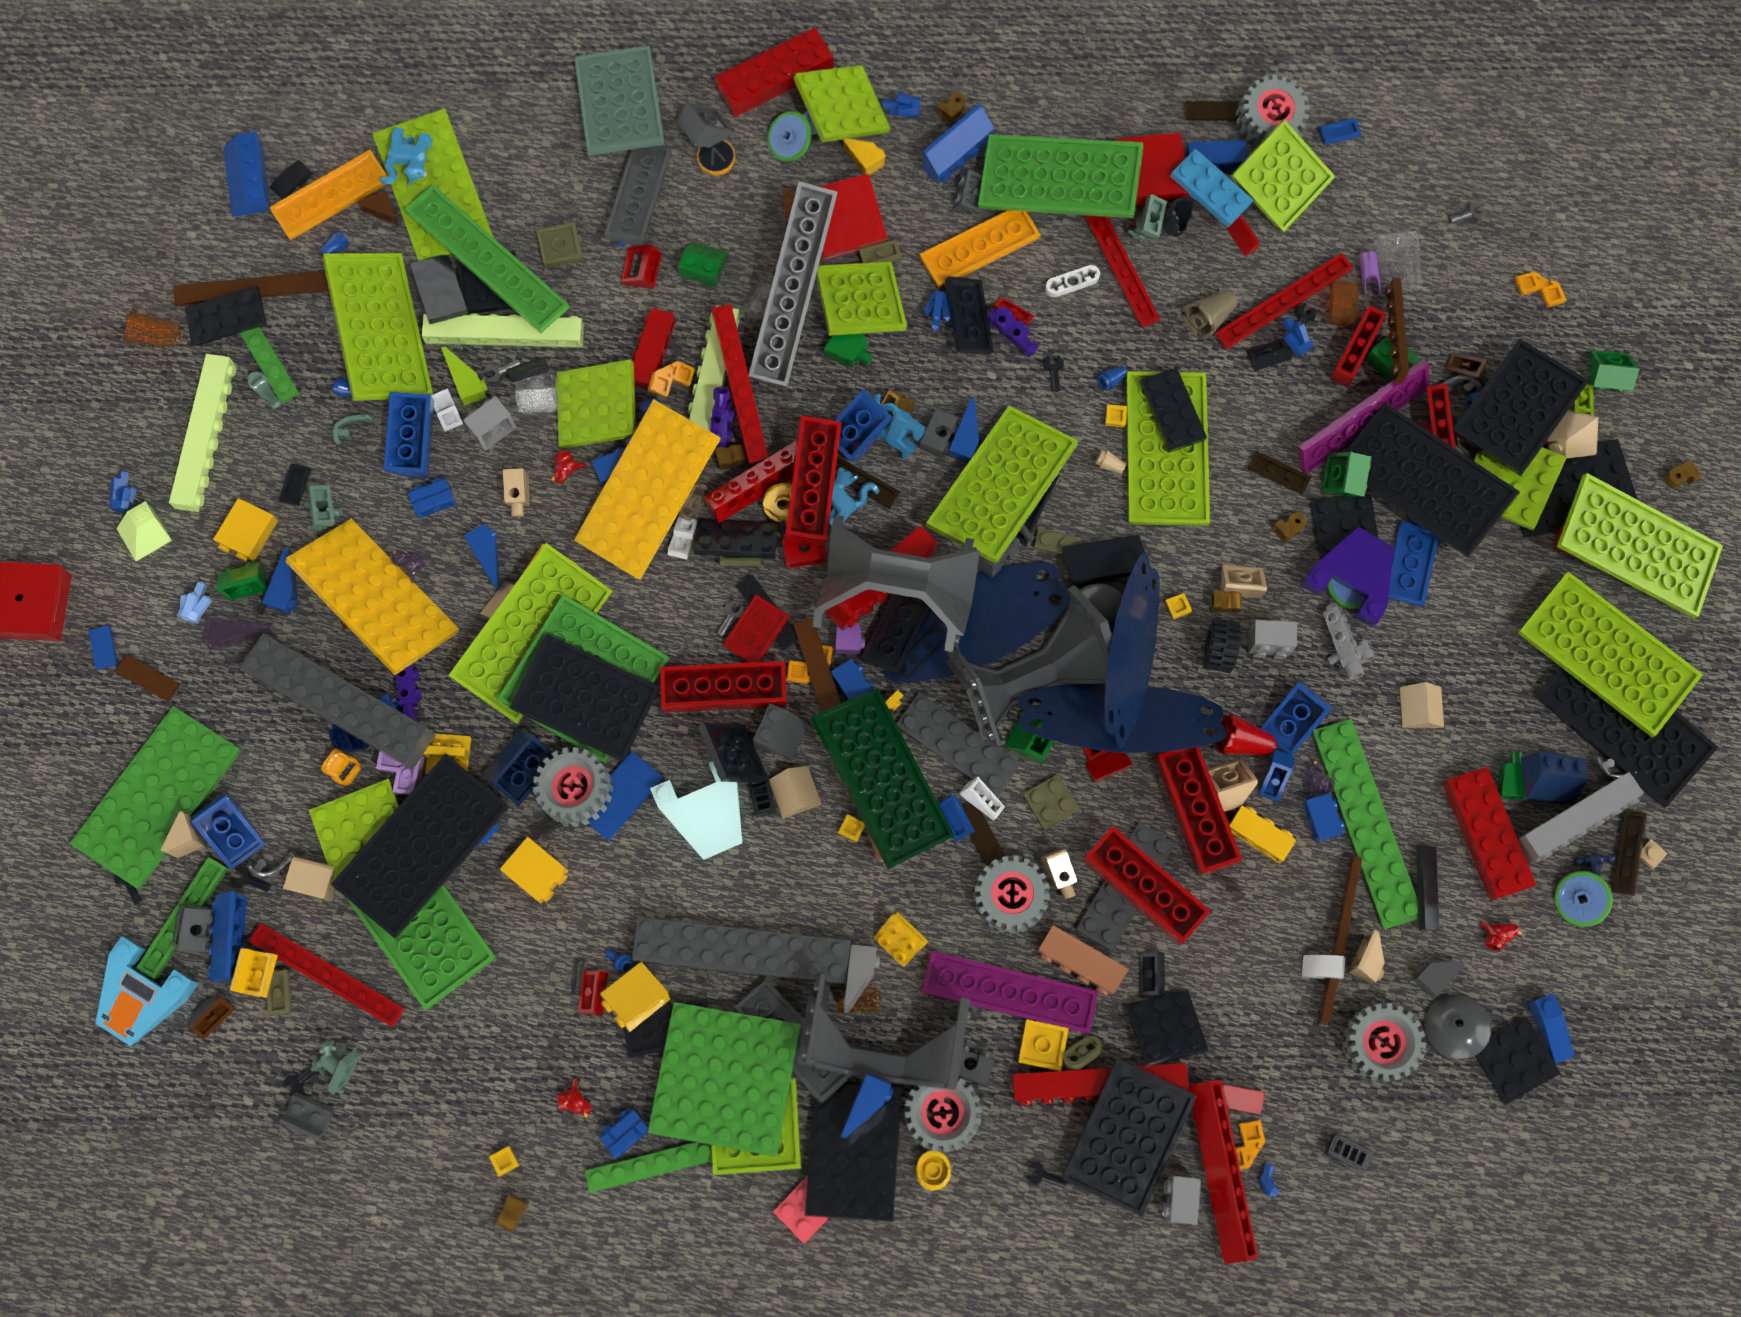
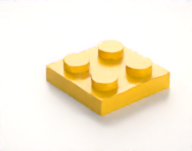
M1026 1019L1018 1063L1061 1071L1069 1028Z

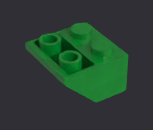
M1019 718L1005 747L1042 766L1054 741L1024 730L1020 727ZM1035 718L1030 721V725L1034 728H1040L1043 726V722Z

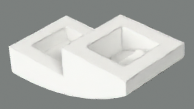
M448 389L431 395L435 402L434 409L445 432L463 425Z
M680 516L678 517L668 548V555L682 559L688 558L698 520L692 519L688 521Z
M1304 955L1302 977L1343 979L1345 957L1336 955Z

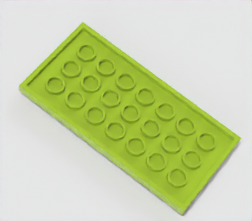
M445 108L372 133L384 167L388 159L394 128L404 129L403 138L414 136V144L412 145L417 143L421 133L431 135L432 147L426 150L427 160L423 166L427 172L426 177L414 180L409 185L408 176L404 173L408 165L394 164L393 167L397 171V178L391 184L418 261L438 255L453 256L408 216L404 210L432 185L437 187L493 237Z
M402 253L324 254L322 259L352 400L390 399V392L433 395Z
M1127 371L1128 524L1209 526L1210 500L1206 373L1179 372L1207 439L1169 453L1139 384L1141 379L1161 372Z
M1008 406L928 519L926 527L963 547L966 538L974 539L973 547H977V550H980L979 555L997 564L1077 447L1078 440Z
M1587 473L1582 476L1557 547L1692 618H1697L1701 612L1723 545Z
M545 543L448 676L517 724L523 715L510 710L508 706L499 702L497 698L562 595L569 597L597 614L613 591Z
M1570 572L1565 573L1518 632L1525 640L1652 738L1658 734L1703 676L1701 672Z

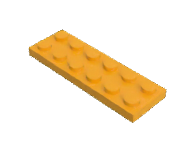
M368 150L269 208L288 238L292 240L358 202L360 199L384 187L387 184L382 183L380 178L388 176L371 150Z
M1005 211L921 253L919 258L939 289L945 286V279L948 276L963 277L1039 239L1040 233L1027 212Z

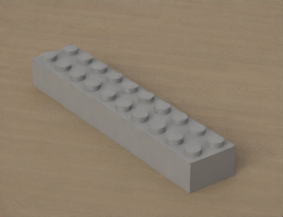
M798 182L749 372V379L787 388L837 196L836 191Z

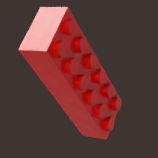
M814 27L715 76L716 89L735 118L797 87L794 81L796 73L833 69L834 56Z
M801 416L798 422L783 540L822 546L827 541L842 422Z
M920 526L890 552L931 558L936 552L934 549L938 542ZM865 590L829 608L826 614L842 631L847 627L851 629L859 622V618L862 615L867 616L874 609L873 606L877 602L881 604L888 597V593Z
M785 661L660 667L661 708L663 713L768 708L769 704L787 707Z
M1200 747L1158 754L1154 760L1198 877L1240 863L1242 857Z
M1488 766L1445 781L1442 785L1490 902L1537 886Z
M1114 826L1106 832L1082 860L1179 946L1190 937L1211 912Z

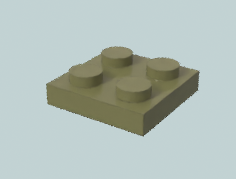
M575 222L536 230L545 268L583 260Z
M1059 774L1023 794L1024 799L1044 831L1080 811L1078 804Z

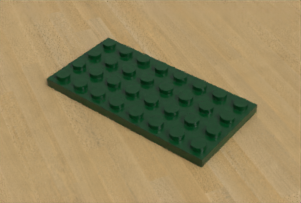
M878 688L813 715L810 718L887 869L954 837L951 827Z

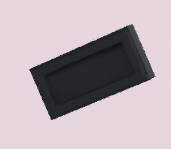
M545 357L507 369L511 382H517L550 371Z
M291 463L278 499L279 502L295 506L300 505L311 473L310 468Z

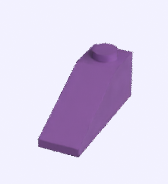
M858 623L851 629L847 627L844 631L837 626L836 654L860 655V650L865 649V637H861L862 630Z

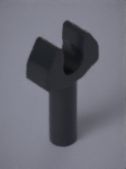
M1306 304L1298 307L1295 315L1298 316L1301 324L1306 325L1307 322L1314 321L1316 317L1315 307H1313L1309 315L1303 312Z
M1057 355L1056 365L1050 364L1049 356L1044 361V370H1048L1051 374L1052 392L1060 391L1058 371L1063 369L1064 362L1059 355Z
M246 867L235 868L236 871L244 875L240 881L234 878L230 879L236 887L242 889L246 885H251L269 892L271 884L252 877Z
M114 874L115 883L117 885H125L134 905L141 902L142 899L137 889Z
M310 1066L299 1076L288 1075L282 1087L286 1088L294 1082L296 1088L289 1093V1096L296 1092L302 1094L304 1092V1082L318 1071H311L312 1066Z
M1034 1163L1029 1165V1167L1039 1172L1036 1178L1028 1175L1025 1176L1031 1184L1037 1186L1039 1182L1044 1181L1065 1189L1067 1181L1046 1173L1043 1169V1164Z

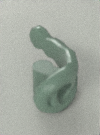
M258 371L250 373L247 378L249 386L262 399L267 400L273 409L278 408L282 402L271 389L266 376Z
M372 414L352 415L336 422L332 431L335 444L340 445V439L348 440L351 438L349 430L343 429L345 426L354 422L373 421L374 416Z

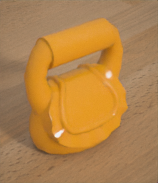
M335 748L322 764L321 771L330 776L337 784L347 786L351 785L361 771V764L355 757ZM349 762L354 763L350 772L342 780L339 776L342 775Z

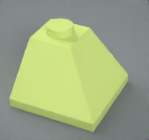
M146 501L129 510L117 527L120 536L135 561L172 541L154 509Z

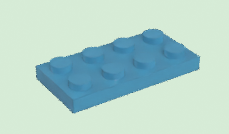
M1197 149L1170 175L1172 179L1227 228L1254 201Z

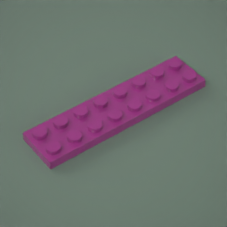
M1423 359L1419 363L1412 365L1403 383H1395L1393 380L1386 386H1382L1372 396L1365 398L1362 403L1351 408L1342 417L1335 419L1326 428L1319 430L1309 440L1304 441L1298 447L1300 470L1305 474H1309L1327 461L1328 453H1338L1353 443L1384 402L1398 411L1427 391V387H1429V363Z
M931 951L921 992L922 994L960 1002L961 998L970 999L969 1005L1061 1026L1086 1034H1090L1098 991L935 951Z

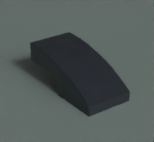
M298 160L288 167L272 183L270 188L283 200L290 196L297 187L305 185L313 172L302 161Z

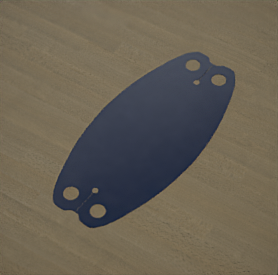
M1142 553L1138 558L1124 589L1115 620L1108 661L1105 693V727L1110 735L1114 734L1116 743L1121 749L1128 742L1139 717L1151 675L1156 645L1160 581L1159 574L1155 568L1152 569L1146 553ZM1143 562L1146 565L1145 575H1143L1141 571V565ZM1153 578L1156 580L1155 591H1153L1151 586ZM1110 710H1112L1114 714V721L1112 724L1109 722ZM1121 725H1123L1125 729V735L1123 738L1120 737L1119 733Z
M1035 562L1003 566L993 578L983 571L976 574L971 610L964 636L960 635L958 645L960 653L967 662L984 666L1006 656L1040 634L1066 610L1071 599L1068 589L1061 586L1059 582L1060 574L1055 565ZM1045 570L1049 573L1050 576L1046 582H1040L1036 576L1039 571ZM1035 591L1039 592L1038 596L1034 595ZM1050 595H1060L1061 603L1056 606L1049 603ZM932 609L914 645L940 620ZM944 622L906 659L905 665L907 668L904 672L906 675L947 636V626ZM941 627L946 629V634L943 636L938 634V630ZM946 641L908 679L900 674L897 676L883 670L887 679L895 682H916L955 675L946 663V661L950 660L947 651H945ZM925 642L932 643L930 650L924 648ZM912 656H916L918 658V662L916 664H912L910 662V658Z
M1106 683L1057 685L1033 690L1018 698L1019 707L1023 709L1024 713L1020 717V727L1046 739L1088 749L1122 753L1169 752L1209 745L1227 736L1225 727L1220 724V718L1223 716V710L1220 705L1208 699L1177 690L1147 687L1135 727L1128 742L1122 749L1117 745L1114 734L1110 735L1105 727ZM1030 698H1038L1041 701V705L1033 707L1028 703V700ZM1202 706H1209L1212 708L1213 713L1204 715L1200 712V708ZM1110 710L1109 722L1112 724L1114 721L1113 711ZM1035 718L1040 719L1043 722V726L1034 728L1030 725V721ZM1123 725L1120 726L1119 730L1121 738H1123L1125 735V729ZM1208 726L1213 727L1216 730V734L1208 736L1203 732V729Z

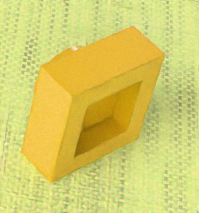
M1107 404L1105 426L1125 428L1127 406Z
M1185 593L1166 599L1164 602L1172 620L1192 613Z
M899 690L885 702L889 710L891 709L893 712L902 704L900 699L904 695Z
M847 814L838 834L857 843L865 828V824Z
M510 1146L489 1157L499 1177L520 1166Z

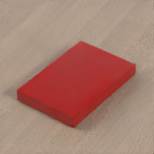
M756 594L722 645L748 663L761 662L790 619V616Z

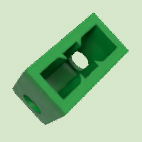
M862 334L833 335L824 347V356L850 368H853L858 361L868 366L874 357L866 351L868 349V340Z
M1511 752L1510 763L1500 766L1497 790L1501 799L1533 800L1526 799L1521 766L1523 752Z

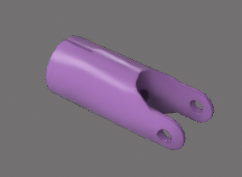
M1364 252L1359 255L1364 294L1367 297L1366 284L1374 282L1378 285L1379 295H1381L1377 253L1369 252L1368 258V252Z

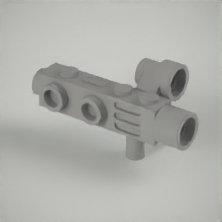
M1336 603L1330 604L1325 607L1326 611L1323 612L1337 653L1328 657V661L1331 665L1341 661L1348 679H1358L1365 674L1361 663L1374 660V652L1370 649L1367 641L1356 643L1342 607L1337 606Z

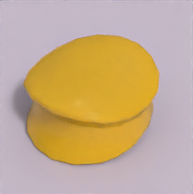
M931 1150L925 1152L918 1159L916 1177L922 1187L934 1191L943 1188L949 1182L951 1167L948 1158L943 1153Z

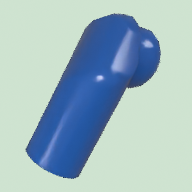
M1265 1163L1259 1177V1185L1264 1194L1276 1197L1279 1194V1188L1271 1178L1275 1167Z

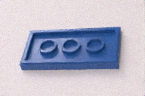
M1404 521L1399 522L1394 544L1389 599L1423 607L1439 538L1419 525Z
M633 751L611 774L612 781L610 784L613 786V792H608L612 799L610 803L605 801L606 811L599 810L597 814L600 817L596 820L593 817L589 818V825L607 841L611 840L652 793L650 788L659 785L664 779L662 775Z

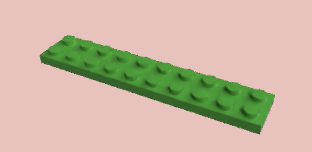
M434 185L404 209L408 216L539 333L545 331L569 309L567 302Z
M1352 719L1314 730L1312 736L1355 855L1362 858L1361 872L1382 930L1418 920V899Z

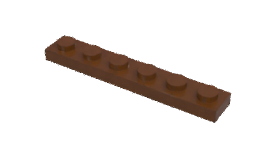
M1393 277L1390 284L1385 288V296L1387 297L1386 311L1389 313L1387 326L1390 327L1388 340L1391 343L1390 358L1393 360L1391 373L1394 374L1395 383H1403L1409 372L1402 286L1401 278Z

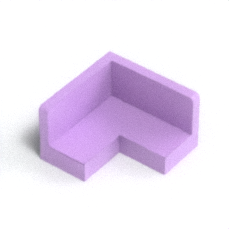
M379 751L376 769L396 773L392 792L409 796L422 781L426 758L422 755L414 769L410 770Z

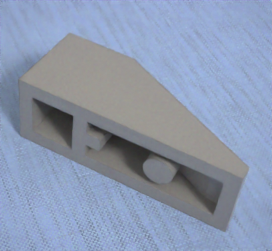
M851 945L844 1013L850 1012L874 977L875 968H879L880 956L876 955L877 947Z

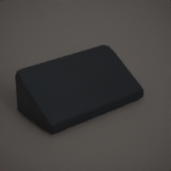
M1283 339L1246 350L1254 371L1291 360V349Z
M1160 952L1139 953V996L1159 997L1165 995V955Z

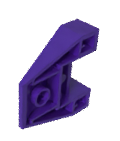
M1358 527L1310 568L1301 586L1319 596L1325 591L1331 579L1336 580L1365 597L1354 617L1372 627L1379 622L1388 606L1394 547Z

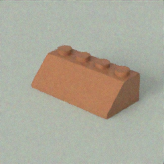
M1054 925L1050 928L1037 951L1041 954L1039 958L1047 963L1055 962L1059 965V970L1066 974L1072 972L1078 976L1077 980L1085 985L1091 983L1097 987L1095 990L1104 996L1108 994L1112 996L1129 970Z

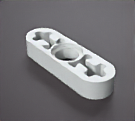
M1088 265L1053 277L1046 283V293L1051 297H1058L1093 285L1099 280L1100 270L1094 265ZM1088 272H1091V274H1094V278H1091L1090 276H1087V275H1088ZM1071 277L1076 278L1078 284L1072 286L1068 284L1067 280ZM1052 284L1059 286L1057 291L1054 288L1050 289Z

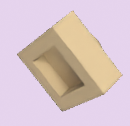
M1650 839L1642 848L1641 860L1651 869H1654L1668 853Z

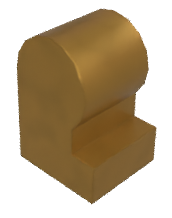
M953 93L947 104L942 101L938 105L937 115L952 125L964 112L966 97L962 93Z
M890 389L882 402V405L892 403L909 414L915 408L912 400L902 393Z
M741 444L732 445L727 448H723V446L715 448L720 471L748 462L744 446Z
M1690 460L1673 468L1665 476V483L1668 487L1675 489L1680 487L1686 480L1691 485L1702 476L1693 461Z
M1293 513L1286 523L1282 519L1276 522L1272 530L1286 544L1302 531L1306 525V518L1301 513Z
M1214 589L1211 594V612L1237 613L1242 611L1241 593L1223 592V590Z
M508 1195L496 1225L512 1233L529 1204L513 1195Z

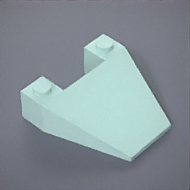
M713 761L708 764L716 783L681 798H677L670 780L650 788L660 812L703 860L742 844L738 782H721Z

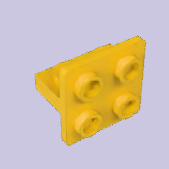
M435 734V737L423 754L427 757L425 774L427 775L445 753L468 772L472 738L470 736Z
M899 912L893 914L874 936L879 945L902 967H905L928 943V940Z
M241 948L231 981L230 991L267 998L278 955Z

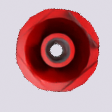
M1229 713V715H1225L1220 723L1225 727L1227 736L1220 740V742H1216L1218 753L1269 756L1277 747V741H1275L1273 735L1235 714Z

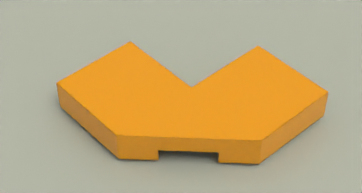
M1534 271L1514 278L1521 296L1540 291L1547 308L1566 302L1560 284L1554 280L1545 279Z
M680 361L663 367L652 373L647 391L667 398L672 381L684 387H690L695 368Z
M822 645L830 668L833 646ZM789 660L786 681L808 684L811 678L806 663Z
M1260 1120L1238 1124L1243 1146L1236 1147L1240 1170L1250 1168L1256 1155L1265 1143Z

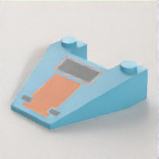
M121 936L108 956L95 1024L129 1046H132L187 1002L199 983L183 972L173 970L164 985L160 986L134 969L147 949L133 940Z

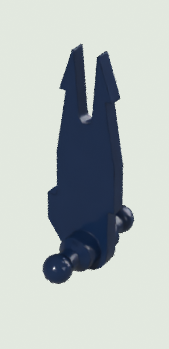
M1593 852L1584 858L1576 857L1574 863L1578 866L1581 864L1591 866L1592 873L1601 877L1600 865L1604 864V862H1614L1615 856L1612 854L1603 856Z

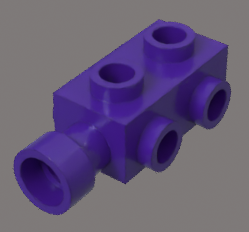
M1001 306L997 310L993 308L986 316L989 319L988 322L1016 347L1019 346L1024 350L1023 353L1029 358L1039 345L1027 338L1030 333L1028 326L1022 321L1018 322L1008 308H1002Z
M717 387L713 390L715 403L712 408L711 432L721 438L716 448L726 447L728 441H731L733 437V429H730V425L734 421L735 411H732V403L727 402L730 391L723 387Z
M413 664L396 674L401 712L417 722V713L414 712V708L419 707L418 701L422 700L420 688H417L416 681H419L418 668H414Z

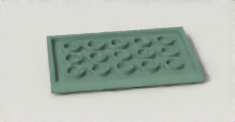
M650 46L575 57L588 156L665 145Z

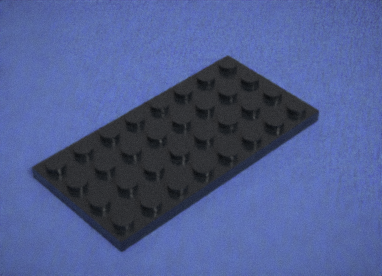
M1385 402L1346 450V452H1354L1371 457L1367 490L1467 558L1470 557L1520 494L1519 490Z
M1559 667L1534 695L1606 759H1613L1615 766L1623 773L1630 772L1639 787L1663 808L1673 801L1719 748L1677 711L1671 715L1658 734L1652 738L1562 667Z
M445 753L331 885L394 939H397L510 807Z

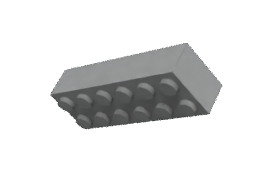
M1628 772L1519 837L1518 841L1527 863L1534 861L1536 864L1546 859L1557 850L1569 845L1570 842L1582 837L1588 831L1600 826L1606 820L1613 818L1623 812L1624 809L1639 802L1638 797L1644 794L1631 773Z

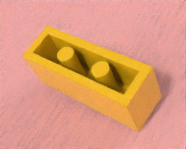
M1241 806L1229 824L1232 834L1281 864L1290 852L1296 839L1292 838L1293 835L1285 829L1280 830L1275 827V823L1270 819L1261 818L1256 815L1257 812L1251 807Z

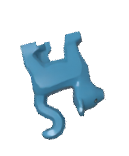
M394 128L388 159L385 162V169L390 176L381 177L380 181L384 184L395 182L397 171L393 167L394 164L408 165L404 173L408 176L409 185L414 180L425 178L427 172L423 166L427 160L426 150L432 147L431 135L421 133L417 143L412 145L414 144V136L403 138L404 129Z
M875 394L873 399L886 411H892L893 413L889 426L888 424L878 438L883 439L889 446L900 450L902 458L906 459L916 448L914 442L906 437L908 432L913 435L916 441H919L925 433V427L913 419L908 412L901 410L892 403L882 405L880 403L881 394Z
M842 467L838 468L834 479L831 503L833 510L830 512L829 519L831 527L836 515L844 516L845 521L850 514L863 507L867 502V492L869 490L878 494V486L873 482L863 484L859 491V500L854 501L844 491V488L851 485L858 476L852 475Z

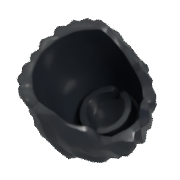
M1181 197L1166 204L1161 228L1168 235L1178 237L1187 229V223L1193 217L1192 202Z

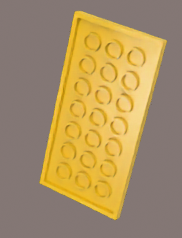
M653 399L574 541L641 580L721 438Z
M352 518L286 557V563L394 675L456 635L459 631V628Z

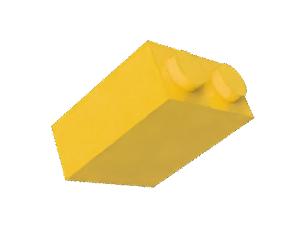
M238 498L213 540L218 544L217 548L223 552L229 553L232 551L236 553L235 557L244 562L247 559L254 562L278 520L274 515Z
M529 837L523 841L500 868L504 874L540 904L543 901L547 902L553 896L554 892L552 890L557 884L559 886L562 885L568 877L566 875L568 870Z
M642 962L600 993L603 999L601 1004L608 1013L612 1011L616 1016L614 1020L620 1028L625 1026L629 1032L670 1000L667 990Z

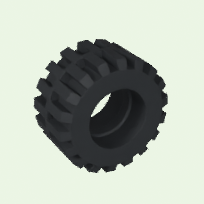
M1217 618L1212 620L1204 648L1203 664L1205 669L1226 673L1232 672L1237 662L1241 643V625L1239 622Z

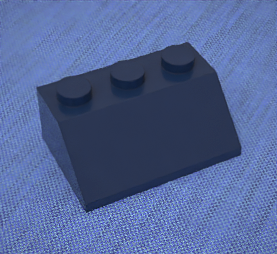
M522 728L481 776L519 807L532 792L533 787L537 786L533 781L534 776L540 777V774L537 772L538 767L544 768L546 764L543 760L546 757L549 760L553 759L554 757L551 754L553 752L533 734Z
M1540 751L1521 757L1526 799L1567 805L1576 803L1588 780L1587 766L1584 758Z

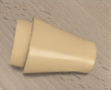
M1102 449L1095 461V464L1099 466L1098 468L1122 474L1126 467V463L1109 450L1105 451Z

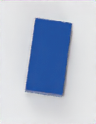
M1356 118L1322 125L1318 128L1324 145L1361 137Z
M107 625L88 630L95 668L101 670L118 665L111 627Z
M956 794L939 803L953 831L955 842L975 832Z

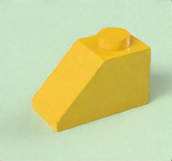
M853 139L844 140L845 152L863 174L869 173L871 175L885 166V153L880 147L877 148L873 142Z

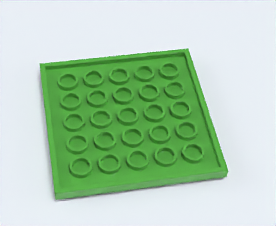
M562 595L497 700L510 708L546 633L653 684L660 675V667H665L670 657L569 597ZM530 719L583 751L585 749L592 755L594 754L604 764L610 757Z
M674 1002L648 1133L777 1157L801 1024Z

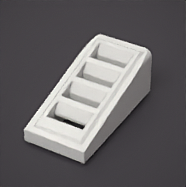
M978 776L970 780L960 792L963 798L992 820H995L1005 808Z

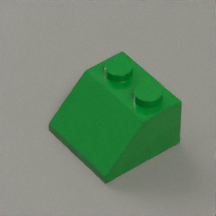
M692 242L684 250L678 265L679 275L682 278L717 288L729 252Z
M1388 336L1371 350L1366 360L1391 382L1394 380V374L1391 373L1393 360L1390 358L1391 343L1388 340ZM1407 347L1410 369L1412 365L1419 363L1421 359Z
M1590 350L1589 380L1594 388L1599 390L1611 388L1619 392L1634 390L1640 368L1630 354Z
M1354 452L1328 453L1321 493L1364 497L1367 490L1368 473L1371 468V457Z
M256 562L247 563L245 567L228 568L225 572L219 573L217 590L229 601L266 592L269 587L265 568Z

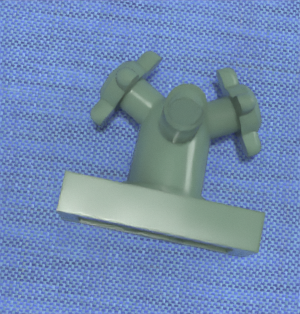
M1152 194L1148 195L1145 206L1135 208L1136 228L1134 231L1129 229L1128 233L1135 239H1144L1145 236L1141 235V233L1153 239L1158 238L1163 231L1161 227L1167 201Z
M312 485L308 487L309 501L304 502V506L310 508L309 515L312 519V525H307V529L322 531L327 529V526H333L335 524L334 516L343 515V511L339 508H333L330 485Z
M331 1040L317 1044V1047L320 1048L319 1053H323L320 1059L316 1055L312 1056L311 1071H319L321 1074H325L326 1069L333 1075L327 1090L334 1095L348 1083L360 1054L353 1050L341 1059L339 1057L345 1054L346 1046L342 1044L336 1049L333 1046L334 1041Z

